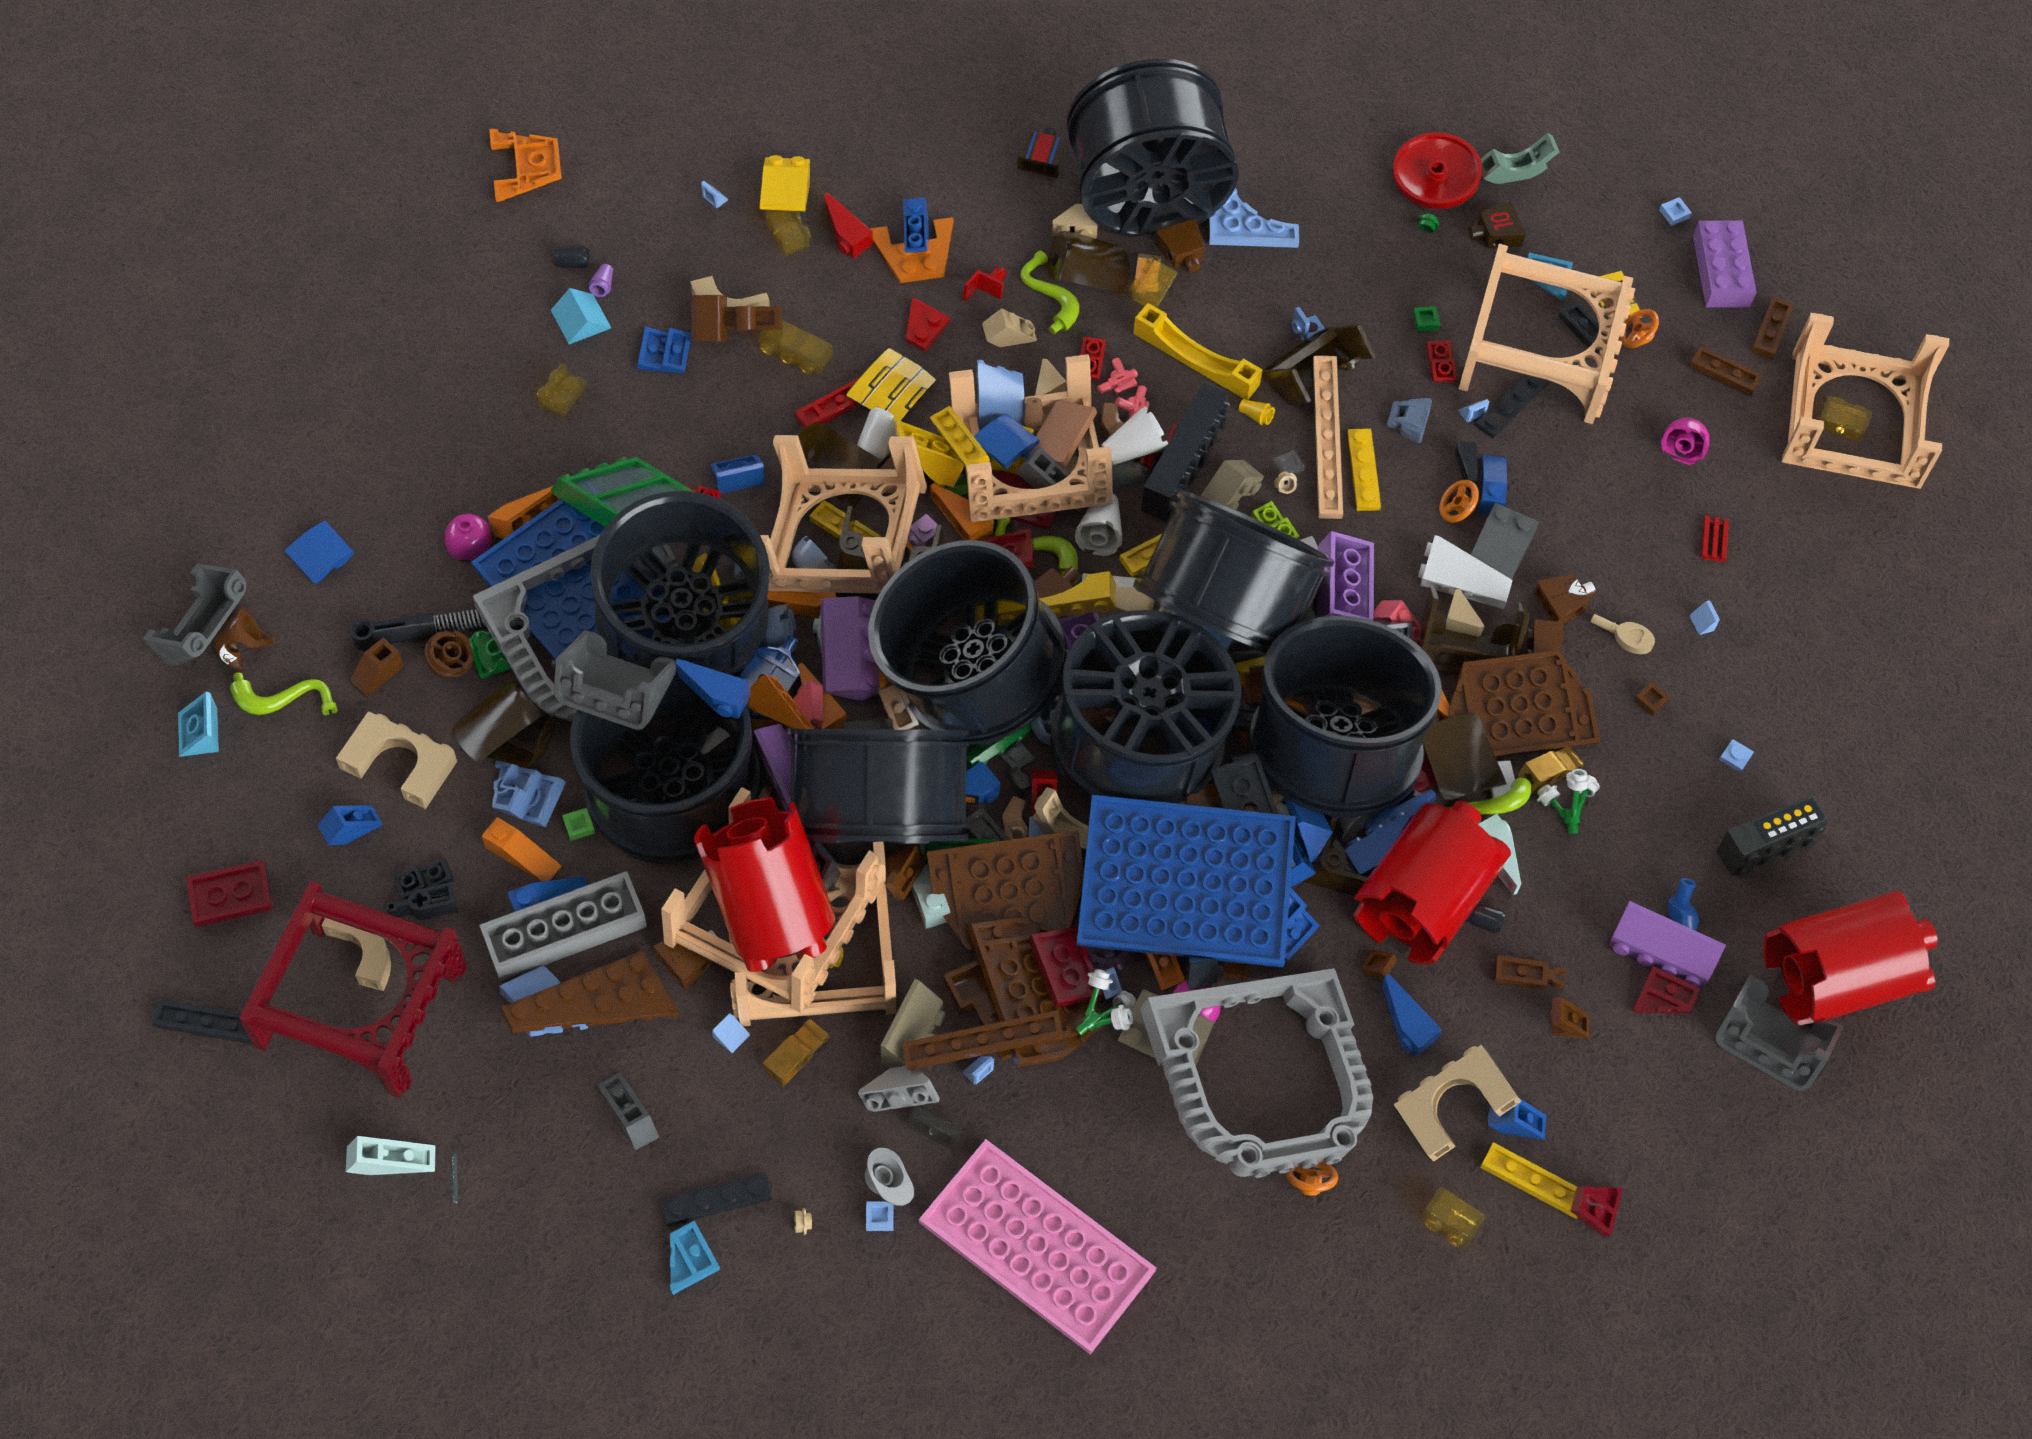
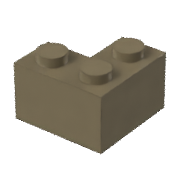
M1225 460L1201 496L1236 510L1239 506L1238 501L1242 496L1254 495L1260 489V482L1264 476L1245 460Z

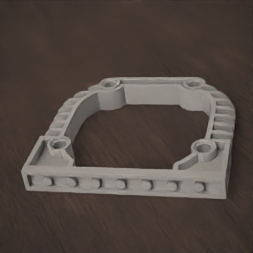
M600 535L473 595L474 605L501 653L506 657L528 697L548 715L556 716L569 722H573L577 709L566 706L556 699L554 683L547 677L527 642L531 631L528 617L523 612L528 601L527 591L550 579L556 580L571 569L583 567L586 562L592 560ZM668 544L652 548V551L668 569L672 566H678ZM639 556L632 560L651 580L657 578L649 567L643 565L644 562ZM703 608L699 610L700 612L705 613ZM690 623L681 624L683 628L692 626ZM516 625L523 626V628L518 631L512 629V627Z
M1335 968L1149 997L1140 1007L1157 1064L1164 1068V1074L1169 1083V1090L1174 1099V1106L1177 1109L1179 1121L1186 1130L1185 1133L1197 1144L1201 1151L1216 1157L1215 1160L1221 1163L1228 1164L1230 1170L1235 1175L1240 1177L1255 1175L1256 1178L1269 1175L1273 1171L1286 1173L1299 1166H1302L1303 1169H1309L1321 1162H1326L1327 1165L1341 1161L1356 1145L1357 1135L1364 1129L1371 1116L1373 1094L1370 1079H1368L1366 1074V1067L1361 1060V1053L1357 1048L1355 1036H1353L1351 1031L1355 1024ZM1283 996L1287 1006L1296 1010L1307 1019L1306 1029L1308 1033L1314 1038L1321 1039L1324 1044L1341 1093L1343 1106L1341 1117L1331 1120L1319 1134L1266 1144L1260 1138L1251 1134L1231 1135L1216 1121L1208 1106L1192 1055L1200 1043L1197 1033L1192 1029L1202 1008L1221 1005L1228 1008L1240 1002L1247 1001L1248 1004H1253L1261 999ZM1179 1042L1183 1043L1186 1048L1182 1047ZM1242 1156L1247 1158L1248 1162L1244 1161Z

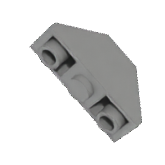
M906 1066L888 1069L858 1092L867 1110L873 1112L936 1103L940 1099L928 1077L919 1069L907 1070Z

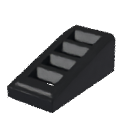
M1459 441L1456 446L1455 457L1463 480H1470L1477 484L1476 442Z

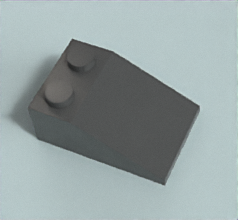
M1495 503L1471 556L1512 580L1535 535L1539 521Z

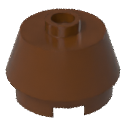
M443 631L433 635L428 640L425 648L426 662L431 672L443 678L457 677L466 673L470 669L474 657L470 640L458 631Z

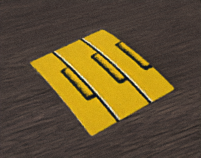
M888 348L860 377L847 393V396L870 410L874 409V407L883 409L894 415V421H901L936 379L918 364Z

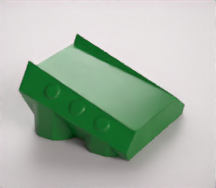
M519 625L512 627L513 630H521ZM478 631L469 638L474 655L473 658L482 679L511 669L510 664L504 654L501 653L490 632Z

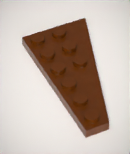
M644 951L504 1005L500 1011L512 1033L540 1031L546 1027L561 1026L562 1028H572V1025L578 1024L593 1026L626 1023L632 1019L644 1018V1021L654 1020L655 1017L668 1016V1018L678 1016L676 1007Z

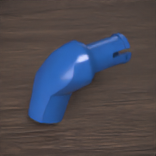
M1681 878L1675 897L1670 898L1668 901V913L1673 921L1697 931L1699 918L1690 903L1696 883L1690 879Z

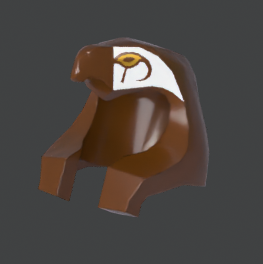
M241 608L228 616L211 643L222 661L233 670L244 669V666L241 665V653L237 649L238 642L257 649L273 644L276 641L274 636L269 637L262 631L254 616L247 609Z

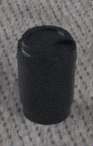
M577 246L555 249L556 267L586 268L589 266L588 248Z
M1478 903L1465 922L1492 933H1497L1501 930L1506 913L1501 909Z

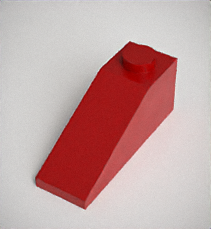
M828 192L824 194L825 210L838 248L844 255L849 254L854 259L873 245V231Z

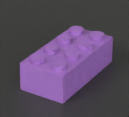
M1743 220L1698 221L1693 239L1706 308L1750 307L1756 295V287Z

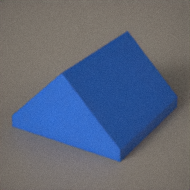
M757 454L711 464L717 489L721 494L765 484L763 462Z
M1284 798L1289 815L1296 816V836L1300 840L1310 862H1313L1319 856L1333 831L1323 813L1303 808Z

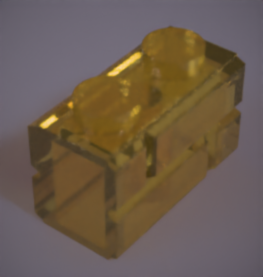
M766 211V225L785 256L809 247L811 233L807 226L801 224L802 220L798 211Z
M1828 396L1818 420L1824 421L1823 430L1860 443L1873 412L1867 410L1862 405H1852L1844 402L1839 397L1833 398Z
M1441 1186L1421 1216L1424 1224L1430 1230L1435 1232L1440 1230L1448 1236L1447 1239L1453 1245L1458 1247L1463 1245L1466 1248L1486 1218V1215Z

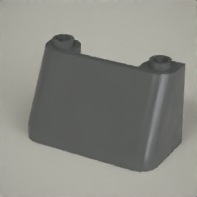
M199 563L195 565L190 573L196 577V586H193L191 591L197 596V599L175 630L172 632L168 628H163L160 633L148 630L142 639L164 663L178 666L200 656L246 591V581L237 570Z
M584 630L556 658L554 694L556 699L566 706L640 730L650 722L676 673V660L660 656L652 662L651 668L648 669L607 655L605 640L596 633Z
M1750 974L1717 1031L1716 1042L1726 1051L1798 1091L1808 1090L1828 1061L1843 1026L1833 1020L1819 1023L1814 1022L1812 1027L1805 1024L1796 1025L1784 1012L1765 1002L1769 994L1767 985Z

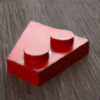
M913 298L906 342L925 352L948 325L950 317Z

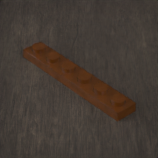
M1056 1010L902 1042L906 1068L907 1070H913L1063 1039L1064 1037L1059 1013Z

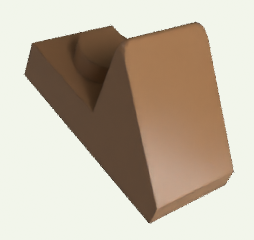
M888 683L885 687L877 688L883 708L894 730H908L919 725L916 717L907 705L910 702L903 690L892 683Z

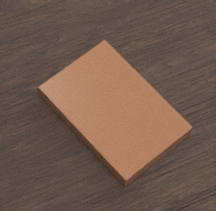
M1056 401L1036 435L1040 443L1030 453L1041 447L1062 467H1066L1097 414L1095 407Z

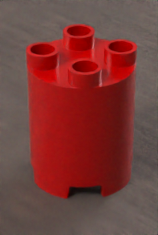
M772 797L755 799L731 807L733 823L721 828L713 835L707 825H702L694 837L696 847L735 951L743 958L745 966L750 972L765 970L774 965L777 958L796 953L798 959H802L804 954L812 958L821 955L827 949L823 936L829 932L835 922L832 905L795 803H789L791 812L779 811Z
M1459 800L1450 809L1432 803H1424L1416 811L1354 896V899L1360 900L1361 903L1353 917L1362 930L1378 944L1390 934L1412 948L1407 957L1409 962L1429 965L1437 961L1511 856L1510 848L1503 841L1490 836L1478 825L1482 817L1473 805Z
M1896 890L1790 921L1780 926L1779 929L1766 933L1763 943L1764 963L1767 969L1777 967L1781 969L1782 976L1790 991L1789 994L1778 998L1786 1016L1798 1026L1812 1022L1819 1023L1932 990L1935 987V977L1929 965L1927 950L1936 948L1937 934L1934 926L1928 919L1924 918L1916 921L1909 910L1905 896Z

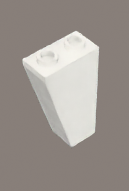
M1435 535L1433 543L1428 542L1424 556L1428 557L1427 564H1421L1418 577L1422 578L1420 586L1427 588L1435 586L1436 590L1454 595L1455 590L1460 588L1466 599L1504 609L1512 584L1510 578L1439 536Z

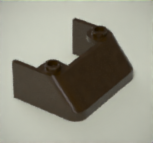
M1361 324L1327 327L1262 369V376L1288 404L1296 406L1311 401L1308 389L1314 386V356H1337V369L1348 371L1355 368L1359 360L1373 359L1376 355Z
M852 506L847 508L839 540L837 569L869 570L865 554L862 552L863 538L858 532L853 531L856 514ZM937 525L932 547L918 546L914 548L910 554L909 561L919 554L943 544L944 532L942 525ZM902 561L901 567H903L907 563V561Z
M1430 586L1422 617L1420 647L1430 657L1437 670L1459 673L1464 662L1520 655L1530 617L1525 602L1520 601L1515 623H1499L1493 629L1491 638L1476 637L1470 634L1445 630L1446 618L1442 612L1436 610L1439 598L1435 586Z
M1323 814L1334 832L1337 817ZM1332 832L1317 859L1311 862L1316 874L1302 882L1355 896L1368 877L1345 871L1347 863L1345 855L1338 850L1329 848L1333 836Z

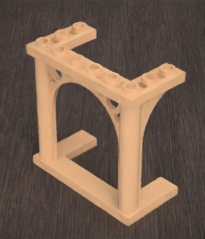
M1499 244L1459 389L1468 391L1476 361L1558 383L1572 391L1584 406V422L1593 424L1595 417L1600 418L1608 391H1610L1613 378L1609 377L1610 372L1614 373L1618 360L1614 359V355H1619L1622 341H1618L1619 336L1623 337L1626 328L1624 320L1628 318L1631 308L1630 302H1632L1635 288L1631 287L1633 278L1624 276L1622 282L1509 254L1506 253L1508 246ZM1503 272L1562 287L1583 297L1594 309L1598 318L1599 332L1595 342L1578 355L1566 358H1552L1482 340L1500 273ZM1602 301L1606 308H1601L1599 303ZM1604 315H1609L1608 320L1604 318ZM1596 349L1600 350L1599 355L1595 353ZM1590 357L1594 359L1598 367L1592 368L1588 366L1585 358Z
M1810 313L1792 355V359L1796 360L1788 444L1782 455V462L1921 489L1942 452V443L1925 440L1927 401L1932 377L1949 347V338L1926 334L1914 359L1908 361L1901 358L1886 357L1879 354L1824 345L1833 326L1834 317ZM1818 364L1829 366L1831 373L1823 372ZM1846 375L1866 377L1888 388L1898 399L1904 414L1901 465L1814 448L1824 429V421L1812 419L1813 402L1817 390L1827 381ZM1892 380H1905L1906 384L1902 386H1895L1892 383Z
M1089 354L1065 357L1066 392L1024 397L1025 406L1028 398H1039L1042 401V410L1046 416L1049 415L1056 401L1091 406ZM971 369L949 372L952 409L974 436L979 432L973 371ZM1092 421L1077 447L1079 459L1075 469L1064 480L1052 486L1040 489L1015 488L1002 483L992 475L990 462L964 466L968 484L971 522L1113 504L1112 452L1110 446L1099 448L1094 422ZM1071 482L1082 483L1078 485H1070ZM1000 491H1005V492H1007V494L995 495L996 493H998V492H1000Z
M775 435L773 444L782 469L781 502L771 539L769 535H760L769 559L770 577L768 591L880 594L886 583L901 567L919 493H925L927 488L914 437L890 436L888 444L896 470L808 469L798 435ZM809 492H821L817 496L809 494ZM883 493H894L887 497L882 496ZM861 494L876 499L886 508L889 514L886 537H863L862 548L869 570L786 568L798 524L805 513L817 503L837 495Z
M742 787L729 806V824L733 823L731 807L751 801V792ZM868 851L863 861L857 865L836 863L841 875L835 887L832 888L833 892L831 894L827 892L830 903L838 897H845L850 902L842 908L832 906L834 914L840 916L837 918V922H834L829 932L824 935L828 937L827 941H825L827 949L816 958L804 954L802 959H798L795 954L785 958H777L775 964L759 972L748 971L743 958L736 953L734 945L690 923L712 890L705 870L686 899L683 892L674 889L662 907L664 944L674 948L678 943L735 973L745 972L747 979L790 1000L791 1009L801 1013L805 1005L808 1007L811 1005L816 994L814 990L818 984L822 986L828 976L827 969L830 964L835 965L841 954L840 948L843 943H849L854 932L852 930L854 925L862 922L866 914L865 908L867 904H872L877 897L878 889H876V886L879 882L877 874L880 866H878V854ZM799 962V964L797 965L796 969H795L794 972H793V971H792V965H793V963ZM780 965L786 966V975L783 974V970L777 969V967Z
M873 842V852L878 854V866H880L877 874L879 882L876 886V889H878L876 904L883 986L815 991L816 994L809 1007L805 1005L802 1012L799 1013L791 1009L790 1000L774 994L773 998H769L773 993L769 989H766L760 995L753 994L752 988L756 983L751 980L748 982L749 979L746 978L745 972L735 973V979H732L730 988L734 1017L739 1019L742 1026H751L750 1020L883 1009L886 1010V1015L896 1014V980L891 951L883 842ZM830 889V890L827 891V892L831 894V893L833 892V890ZM729 935L730 944L733 945L731 937Z

